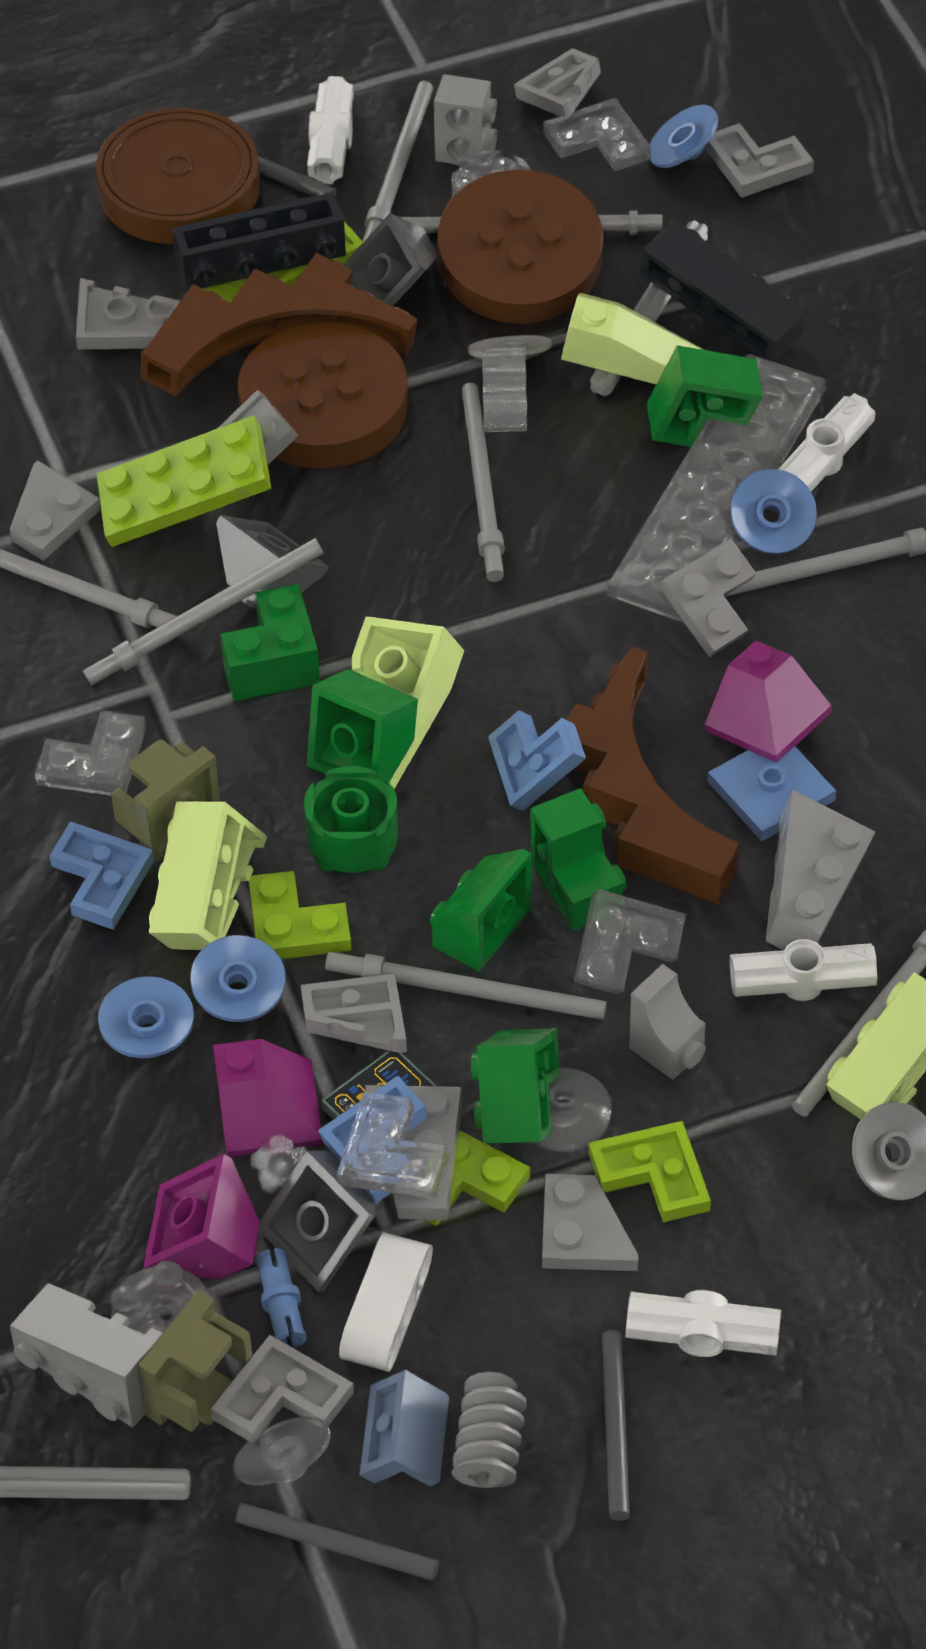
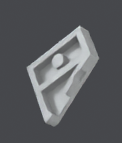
M572 48L515 83L516 97L567 119L600 75L599 60L596 57Z

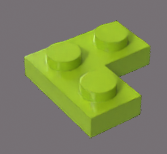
M294 871L252 875L248 882L255 938L265 942L274 949L280 959L328 954L329 951L335 953L351 951L346 902L299 908Z
M683 1121L588 1143V1154L597 1181L604 1193L649 1182L663 1222L710 1211L711 1199Z
M459 1130L449 1209L462 1191L505 1213L530 1179V1167ZM425 1220V1221H427V1222H429V1223H431V1224H433V1225H435V1226L437 1227V1225L439 1224V1222H440L441 1220Z

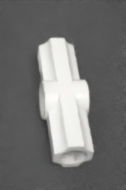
M329 76L327 81L319 84L316 111H311L309 121L310 150L307 162L308 176L326 185H333L335 180L342 178L346 149H351L353 123L351 110L354 100L353 85L347 83L343 77Z
M855 393L849 397L844 396L824 419H818L809 424L806 431V439L779 469L790 472L800 478L810 491L825 476L838 472L842 467L844 454L874 422L875 411L869 406L867 399Z
M799 939L791 942L786 946L785 950L730 955L731 986L735 997L785 993L794 1000L807 1001L817 997L822 990L877 985L876 954L872 943L821 947L812 940Z
M708 1290L692 1291L686 1294L684 1298L631 1292L627 1314L626 1338L679 1344V1347L684 1352L698 1357L716 1356L723 1349L777 1355L781 1310L729 1304L723 1295Z

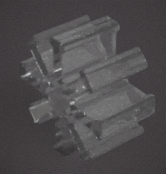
M525 348L482 349L484 432L527 431Z

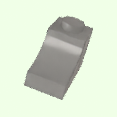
M662 964L631 993L629 1048L672 1080L685 1068L692 1069L702 1059L706 1050L704 1045L706 1023L694 1014L685 1001L678 984L677 974Z

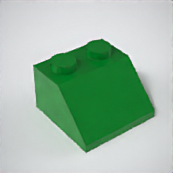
M346 669L313 684L306 766L323 774L342 766L366 767L377 772V778L388 785V782H390L414 741L418 699L350 669Z
M525 849L484 856L474 870H467L460 878L456 891L447 902L441 901L432 912L430 925L432 926L433 947L480 972L531 910V853Z

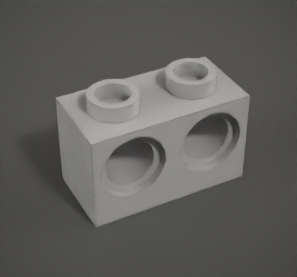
M443 74L434 99L436 162L483 168L487 153H494L497 129H492L491 123L495 119L497 100L491 98V81Z

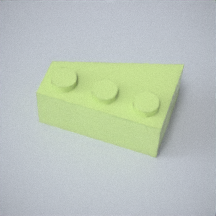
M176 802L173 819H171L168 825V843L164 862L159 868V886L155 905L152 907L149 915V933L170 949L202 950L211 942L226 937L239 906L238 901L233 898L240 882L250 880L253 868L248 863L255 848L264 847L268 836L226 802Z
M915 972L906 983L900 982L893 988L886 1001L887 1007L877 1020L871 1019L864 1025L857 1037V1046L847 1058L845 1056L839 1058L828 1074L826 1086L832 1100L860 1120L870 1109L889 1102L907 1104L917 1092V1089L913 1086L926 1071V979Z

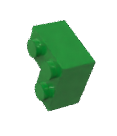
M677 345L647 402L652 440L692 447L707 419L747 426L763 398L757 360Z
M299 584L255 592L258 626L221 633L224 671L233 701L312 686L320 682L318 648Z
M580 788L530 808L531 866L571 930L575 931L621 912L623 909V891L627 889V884L620 867L617 864L611 865L605 856L602 830L606 828V821L597 803L591 804Z
M557 1028L498 1031L476 1046L477 1052H473L471 1058L472 1078L474 1081H479L480 1100L476 1101L474 1110L477 1129H482L483 1143L541 1142L552 1133L549 1084L560 1076Z

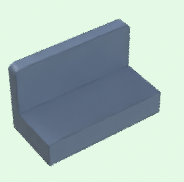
M407 1370L370 1386L360 1476L373 1483H377L404 1472L428 1486L438 1484L441 1477L449 1403L448 1394Z

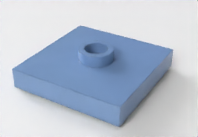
M793 747L777 763L747 750L708 772L707 782L761 842L779 832V818L792 789L824 806L832 803L836 798V790L796 747Z

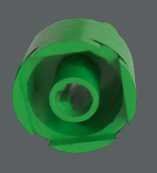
M361 766L337 767L326 772L325 778L315 786L313 782L307 789L304 797L307 845L318 867L324 871L335 870L345 873H358L367 870L377 871L386 867L389 863V857L394 852L398 842L397 797L392 785L389 782L387 785L384 781L377 778V772Z

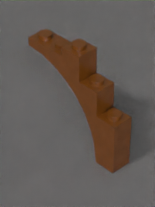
M316 253L292 287L276 276L267 275L254 269L230 303L223 300L217 293L206 291L193 284L141 353L140 379L177 397L199 373L220 358L248 345L262 342L281 330L310 322H340L367 329L386 340L398 353L407 355L414 345L417 319L410 316L405 310L394 308L374 298L369 292L351 286L352 270L336 260H330Z
M631 646L623 661L617 660L614 663L609 674L606 689L603 693L597 692L590 707L576 703L568 718L562 717L574 723L586 759L577 765L574 770L587 774L583 792L587 794L589 802L599 805L605 821L618 826L613 844L618 847L619 867L719 905L738 872L740 843L707 828L680 809L658 786L642 760L633 733V717L635 706L647 682L648 652Z

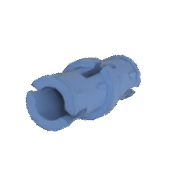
M274 1248L276 1261L272 1264L270 1250L267 1249L259 1253L255 1259L264 1289L261 1295L262 1307L270 1315L274 1337L287 1344L286 1337H289L290 1334L292 1347L295 1349L302 1346L307 1340L298 1305L301 1302L299 1288L292 1284L286 1251Z

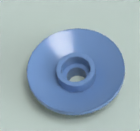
M697 105L681 111L668 120L658 130L649 145L648 157L656 167L668 168L698 157L717 128L718 115L715 110L708 105Z
M764 469L752 473L739 484L731 500L730 515L735 531L751 548L767 554H783L795 550L808 539L816 523L817 509L810 489L800 478L784 470ZM767 509L773 510L777 515V521H767L763 516V511Z
M243 935L222 937L204 947L195 958L190 974L191 989L199 1005L209 1014L231 1022L250 1021L265 1015L279 1002L285 988V969L278 954L265 942ZM234 982H241L246 985V988L236 990L229 986Z
M138 977L119 984L106 995L98 1013L99 1029L106 1043L117 1052L134 1058H153L171 1052L185 1041L191 1032L194 1022L193 1005L187 993L174 982L159 977ZM145 1024H152V1025H153V1026H150V1027H141V1026H143V1025H145Z

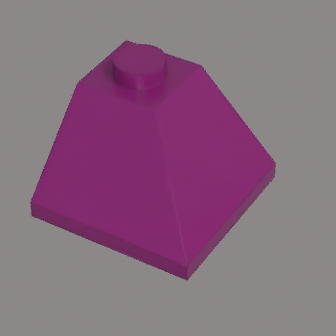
M755 641L728 665L705 722V731L777 763L832 713V706L792 655Z
M262 1039L213 1045L228 1157L324 1145L318 1132L321 1129L312 1061Z
M222 1154L160 1184L143 1269L150 1273L220 1280L252 1265L257 1253L256 1241L260 1221L230 1157Z

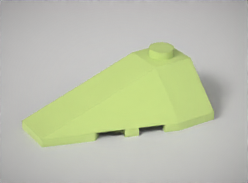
M579 293L570 320L561 360L657 384L677 345L696 349L702 348L621 303Z
M366 616L352 655V671L418 699L414 741L389 782L395 789L451 691L464 650L445 627Z

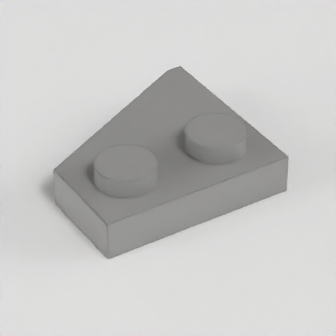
M37 461L33 464L9 529L11 541L44 561L101 510L100 498Z
M395 973L301 985L303 1010L308 1033L398 1053L407 1052L406 1034Z
M545 1174L542 1268L638 1271V1253L595 1175Z

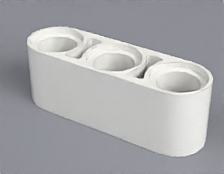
M385 1232L381 1234L342 1334L339 1348L340 1359L387 1372L392 1369L430 1268L433 1251L432 1245Z

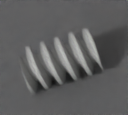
M477 1373L470 1376L464 1383L465 1396L461 1403L462 1415L459 1417L460 1432L456 1436L457 1450L453 1455L454 1469L451 1471L453 1477L462 1484L473 1487L492 1488L510 1486L516 1481V1471L512 1467L519 1462V1453L515 1449L521 1445L522 1441L521 1434L518 1431L524 1427V1416L521 1413L526 1409L527 1399L516 1391L517 1383L503 1373Z

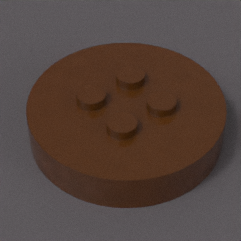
M168 108L135 117L110 134L100 148L96 161L99 199L105 214L117 227L126 233L155 243L174 244L172 228L250 211L253 209L260 191L258 154L249 134L231 119L202 109Z
M505 170L485 175L459 190L449 201L440 218L437 259L441 277L449 291L460 303L486 318L505 323L527 324L558 317L574 308L579 293L587 295L590 293L600 273L603 249V231L600 218L591 202L582 192L556 176L532 170Z
M310 322L281 330L263 340L251 351L245 359L238 376L239 407L259 390L299 435L276 459L300 467L336 468L360 462L377 454L398 435L404 425L408 412L407 372L401 357L382 337L367 329L351 324Z

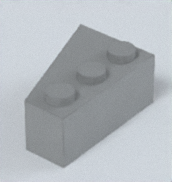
M793 789L779 818L778 848L774 861V884L770 896L766 942L781 950H785L788 944L799 939L819 942L875 834V831Z
M48 1283L10 1325L16 1357L31 1369L40 1367L52 1375L55 1382L67 1393L72 1395L80 1393L92 1401L94 1407L107 1419L116 1421L118 1418L134 1428L145 1415L138 1364L161 1337L163 1332L151 1328L146 1335L127 1327L131 1323L128 1317L116 1313L111 1319H107L93 1313L96 1309L93 1302Z

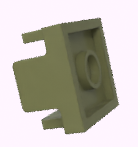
M164 740L156 741L128 763L129 771L143 782L147 788L135 796L134 799L121 788H117L111 793L116 821L139 840L141 846L153 849L155 860L153 864L165 856L168 843V825L171 819H173L176 802H220L216 756L204 746L194 752L182 741L173 748Z
M199 1290L138 1364L145 1416L161 1426L169 1418L191 1432L197 1427L199 1421L206 1425H211L214 1422L211 1416V1408L233 1381L214 1370L223 1356L228 1354L244 1364L252 1357L250 1333L218 1314L215 1299Z

